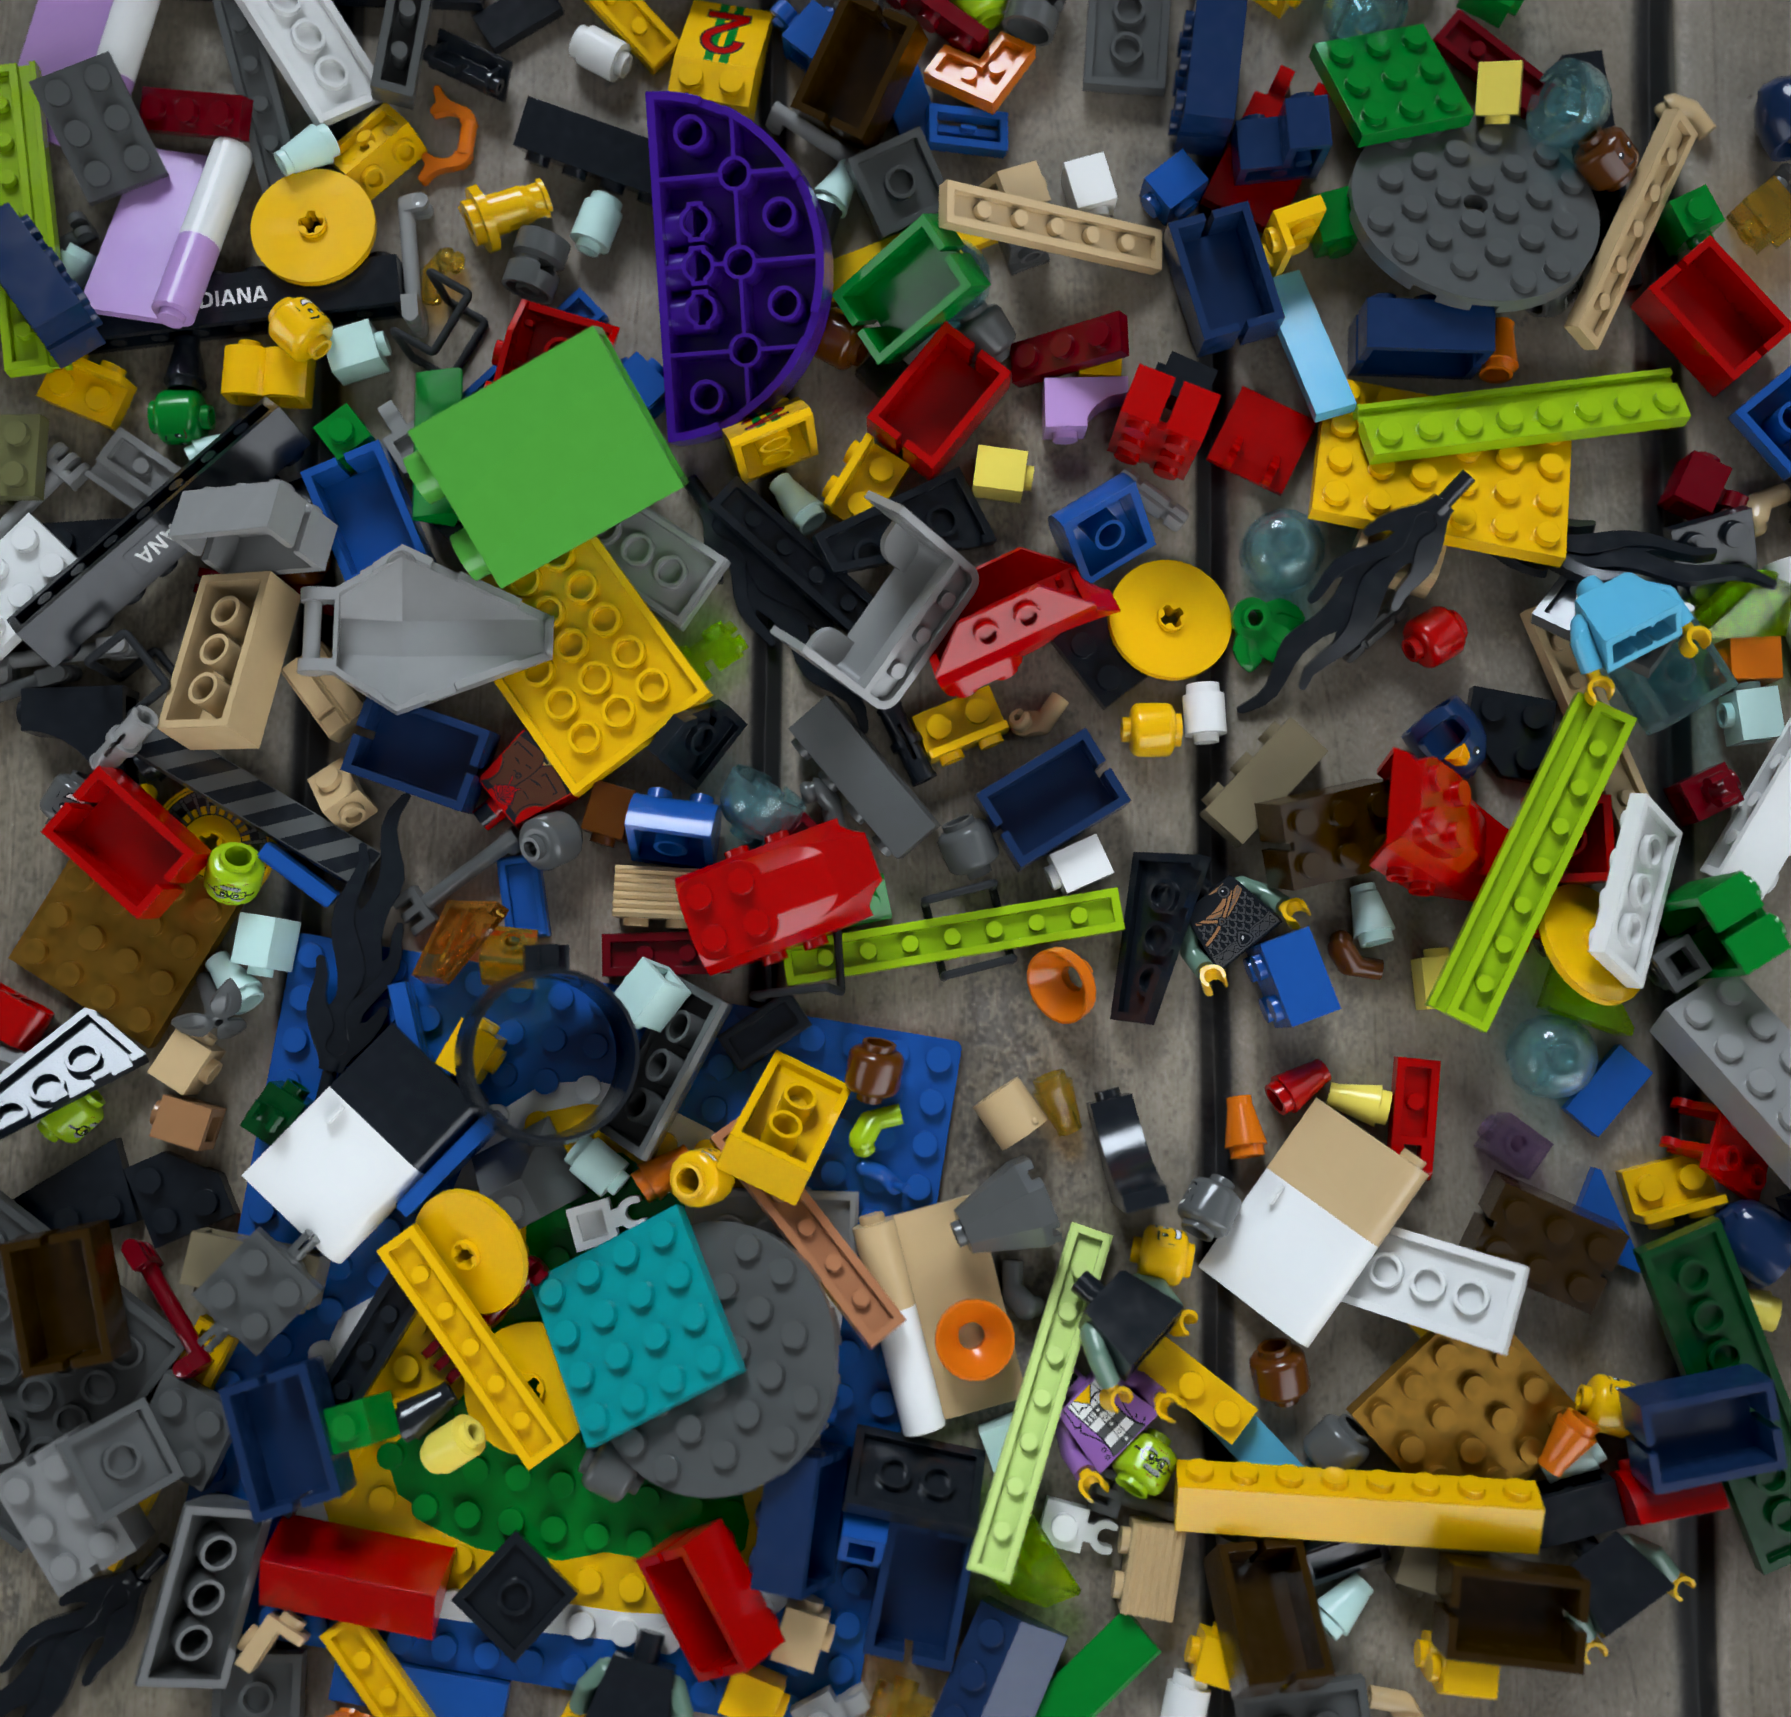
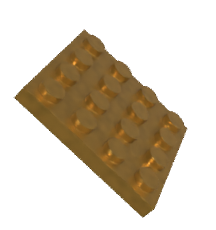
M69 859L8 958L83 1007L98 1011L117 1029L148 1049L155 1048L169 1027L171 1020L175 1017L195 985L196 977L205 969L206 961L215 953L244 904L226 905L217 902L208 895L204 887V878L198 874L191 883H179L184 891L159 919H136L78 865Z
M1427 1331L1355 1399L1346 1410L1402 1473L1417 1474L1426 1472L1433 1475H1473L1480 1478H1520L1527 1480L1540 1468L1537 1459L1543 1452L1557 1414H1564L1568 1407L1575 1409L1576 1404L1514 1333L1506 1356L1442 1334Z

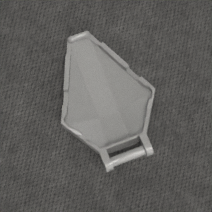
M403 544L375 561L369 567L361 570L360 574L337 587L306 586L301 588L300 602L304 604L302 658L297 660V673L313 677L333 675L397 716L553 659L554 615L551 616L523 603L521 598L482 580L476 581L467 573L462 571L457 573L434 562V558ZM326 604L334 605L332 658H320L322 606Z

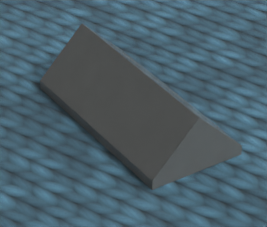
M681 977L679 979L692 993L661 1033L646 1028L639 1042V1069L630 1096L618 1114L599 1130L627 1151L646 1162L656 1156L734 1006Z
M216 1491L184 1502L134 1683L136 1687L226 1689L237 1650L236 1647L239 1643L260 1566V1558L263 1554L272 1522L271 1518L254 1524L248 1501Z

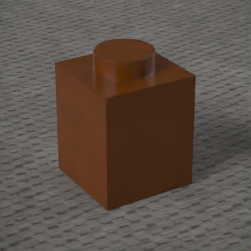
M601 780L594 783L581 825V829L591 834L589 841L614 848L616 841L628 844L624 824L629 803L633 794L638 793L637 791Z

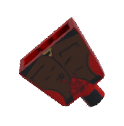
M524 729L479 778V782L491 797L472 812L488 831L506 817L517 828L521 829L523 824L531 818L550 810H561L579 798L573 796L531 734Z

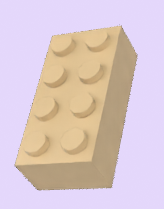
M272 571L202 575L157 729L189 750L259 749L299 608L300 594Z

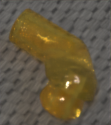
M452 247L440 248L425 265L422 275V303L431 306L441 305L442 299L428 278L426 271L429 268H433L445 276L449 271L453 274L460 273L465 265V256L461 251H453Z

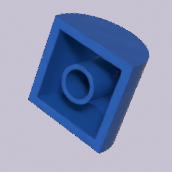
M1790 365L1727 417L1783 481L1791 477Z
M1123 472L1048 517L1050 531L1065 561L1075 564L1080 576L1091 584L1156 545L1136 482Z
M651 787L648 789L647 794H633L624 824L631 861L701 869L716 863L721 833L722 809L721 805L714 804V798L703 793H693L690 795L689 801L672 798L673 794L671 791L661 787Z

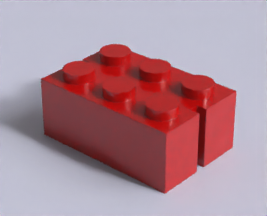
M1711 235L1649 286L1630 306L1713 398L1791 333V321Z
M946 321L866 417L867 433L874 436L878 442L895 455L902 449L903 460L909 463L910 467L928 481L941 473L1008 391L1012 373L983 349L977 354L976 366L973 369L970 365L972 364L971 360L975 351V343Z
M1139 364L1120 410L1107 451L1114 453V457L1117 460L1128 465L1142 464V462L1147 463L1153 469V473L1163 479L1175 480L1178 478L1184 481L1204 440L1221 395L1184 381L1167 423L1159 419L1176 377Z
M97 766L72 795L78 801L98 804L93 807L90 804L66 802L40 831L136 919H159L184 891L179 883H191L206 866L207 859L212 851L122 769Z
M722 1518L700 1524L697 1527L693 1526L674 1532L636 1560L699 1682L721 1678L723 1675L731 1676L749 1672L786 1641L778 1626V1619L775 1613L767 1606L761 1592L750 1589L752 1573L749 1571L736 1547L733 1533L725 1526Z

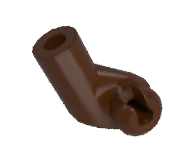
M1338 930L1330 935L1327 950L1339 972L1348 976L1375 980L1382 978L1384 969L1383 959L1361 956L1352 942V935L1347 931Z

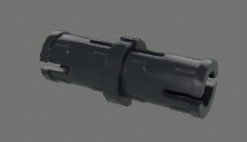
M901 700L889 709H878L877 714L880 716L893 743L890 748L894 755H899L913 787L936 777V771L933 770L921 745L924 739L920 732L915 733L902 707ZM898 727L901 728V730H902V732H903V734H904V736H905V738H906V740H907V743H908L910 749L912 750V752H913V754H914V756H915L916 759H913V758H912V756H911V754H910V752H909V750H908V748H907V745H906L904 739L902 738V736H901V734H900V732H899Z

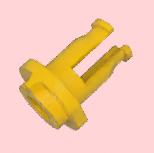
M540 178L535 179L534 183L528 185H517L487 195L482 193L477 184L466 187V200L460 201V206L458 207L476 246L484 244L490 254L501 250L500 236L517 230L523 225H530L537 219L543 217L551 218L550 212L553 211L549 194Z

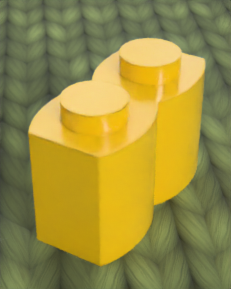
M241 339L238 341V344L225 345L221 394L230 404L253 407L266 396L280 408H312L316 360L311 358L306 361H296L279 346L264 347L258 341Z
M1422 1631L1421 1639H1416L1414 1644V1663L1416 1667H1420L1427 1681L1432 1682L1437 1693L1497 1700L1500 1665L1445 1659L1431 1643L1432 1631Z

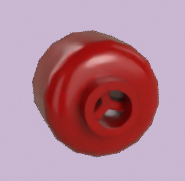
M1434 606L1410 619L1404 625L1403 641L1401 642L1403 653L1411 662H1417L1425 668H1435L1464 650L1465 638L1468 635L1466 623L1458 612L1448 610L1442 606Z

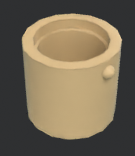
M1018 1076L973 1106V1109L1002 1151L1032 1133L1048 1120Z

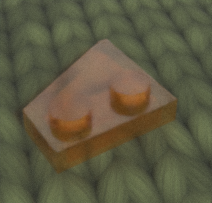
M448 900L412 976L423 983L449 985L506 917L509 909L497 901Z

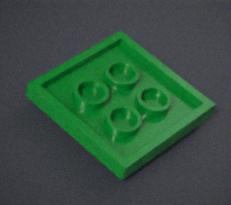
M1423 23L1314 43L1309 58L1357 148L1469 126L1474 112Z

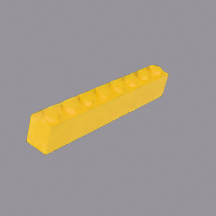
M1199 1458L1192 1460L1177 1459L1175 1468L1173 1509L1175 1531L1539 1555L1545 1508L1536 1481L1520 1478H1480L1473 1475H1433L1426 1472L1417 1474L1399 1473L1378 1469L1372 1471L1343 1470L1338 1467L1322 1469L1292 1464H1252L1246 1461L1219 1462Z

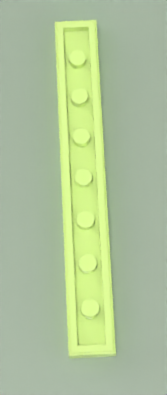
M1075 1222L1070 1224L967 1561L966 1569L1008 1584L1011 1582L1082 1343L1078 1324L1083 1311L1088 1305L1077 1297L1071 1289L1085 1271H1089L1098 1280L1101 1279L1113 1235Z

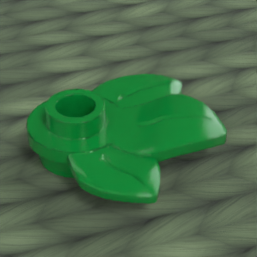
M1248 597L1238 601L1233 607L1230 616L1232 628L1236 633L1232 650L1238 664L1250 673L1258 667L1263 658L1273 663L1283 638L1296 626L1305 621V616L1301 609L1292 602L1282 598L1265 602L1260 598ZM1250 611H1254L1257 614L1258 620L1254 626L1248 621Z

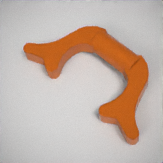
M439 85L433 87L435 103L431 106L430 113L434 119H441L443 117L458 118L461 123L457 150L450 157L438 158L427 152L422 154V160L425 165L418 176V180L423 186H428L433 179L442 174L462 171L472 163L477 129L479 128L478 120L469 108L448 99Z

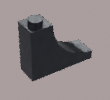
M124 685L21 689V701L17 704L16 716L21 725V731L37 737L61 739L78 750L89 762L90 756L105 742L106 733L114 725L121 724L127 718L128 711L139 703V692ZM132 757L126 758L118 769H122L139 785V769Z
M1119 1087L1095 1092L1096 1100L1087 1102L1086 1105L1111 1203L1126 1214L1170 1203L1166 1185L1161 1180L1149 1152L1132 1093L1121 1094Z

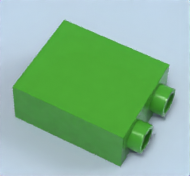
M594 325L407 431L418 450L403 458L405 468L411 480L428 503L434 504L446 497L464 528L450 535V541L466 571L476 581L492 574L500 589L689 483L604 329Z

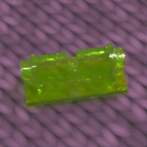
M718 621L706 628L700 634L703 639L689 648L685 644L679 647L704 682L713 677L705 665L706 662L712 659L718 670L722 671L744 656L743 651L749 648L740 634L734 638L732 637V634L738 631V628L731 621L725 624L722 621Z

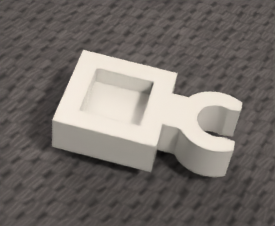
M609 1196L566 1209L576 1251L580 1252L594 1248L620 1234L618 1228L620 1226L631 1229L648 1220L647 1217L634 1220L628 1215L629 1206L641 1202L642 1196H629L617 1208H613Z
M1047 1495L1036 1540L1038 1543L1079 1554L1082 1542L1084 1541L1090 1543L1096 1552L1109 1555L1112 1554L1111 1544L1099 1541L1098 1534L1103 1529L1117 1531L1118 1525L1115 1520L1105 1516L1098 1517L1093 1521L1089 1520L1090 1509L1086 1505Z

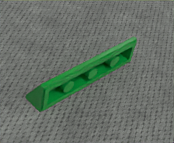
M453 367L416 372L414 427L463 400V368ZM415 444L413 447V452L418 450ZM413 483L412 520L455 527L458 517L447 498L444 497L434 504H430L424 499Z
M1119 1613L1051 1679L1036 1717H1096L1162 1653L1137 1619L1132 1615Z

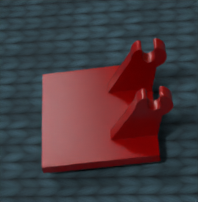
M1242 386L1206 461L1281 496L1317 422L1314 423L1312 418Z
M1674 1097L1670 1107L1679 1108L1678 1113L1716 1122L1710 1144L1662 1136L1658 1146L1667 1147L1666 1151L1672 1154L1701 1160L1699 1165L1701 1170L1743 1200L1753 1199L1759 1201L1762 1188L1766 1184L1769 1165L1715 1104L1692 1101L1683 1097Z

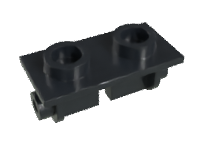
M440 28L436 45H428L423 53V60L428 62L429 68L471 86L485 95L505 102L513 62Z

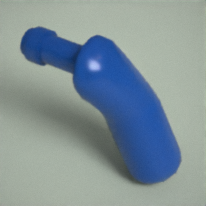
M860 1159L857 1162V1174L878 1181L889 1194L896 1195L900 1192L908 1194L911 1191L910 1184L902 1183L901 1179L884 1165L867 1159Z

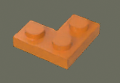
M1003 31L999 32L980 59L944 44L924 70V83L994 115L1035 60L1036 46Z

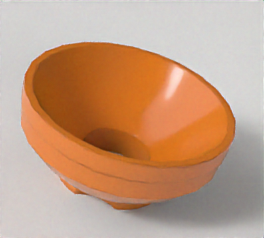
M1052 947L1037 953L1029 962L1027 969L1029 992L1037 1007L1047 1017L1058 1023L1071 1024L1079 1021L1091 1011L1096 1000V984L1093 970L1086 960L1064 947ZM1069 967L1077 971L1082 981V987L1074 985L1070 980Z
M979 1298L964 1299L948 1307L941 1315L934 1335L936 1352L943 1366L951 1374L969 1381L985 1380L999 1373L1008 1364L1015 1345L1013 1326L1006 1313L992 1302ZM969 1322L979 1324L984 1333L980 1344L973 1348L963 1346L958 1338L962 1326Z

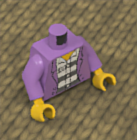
M1074 1366L1055 1432L1061 1457L1075 1479L1079 1481V1491L1089 1503H1095L1089 1496L1090 1486L1093 1483L1099 1482L1105 1492H1109V1485L1100 1474L1157 1415L1174 1424L1176 1421L1169 1417L1167 1413L1168 1406L1175 1402L1186 1409V1402L1172 1393H1166L1165 1388L1142 1371L1136 1370L1126 1382L1120 1378L1118 1385L1129 1388L1133 1393V1400L1130 1404L1123 1403L1117 1393L1114 1402L1119 1412L1114 1413L1103 1409L1101 1406L1099 1395L1102 1388L1099 1387L1093 1372L1091 1371L1084 1377Z

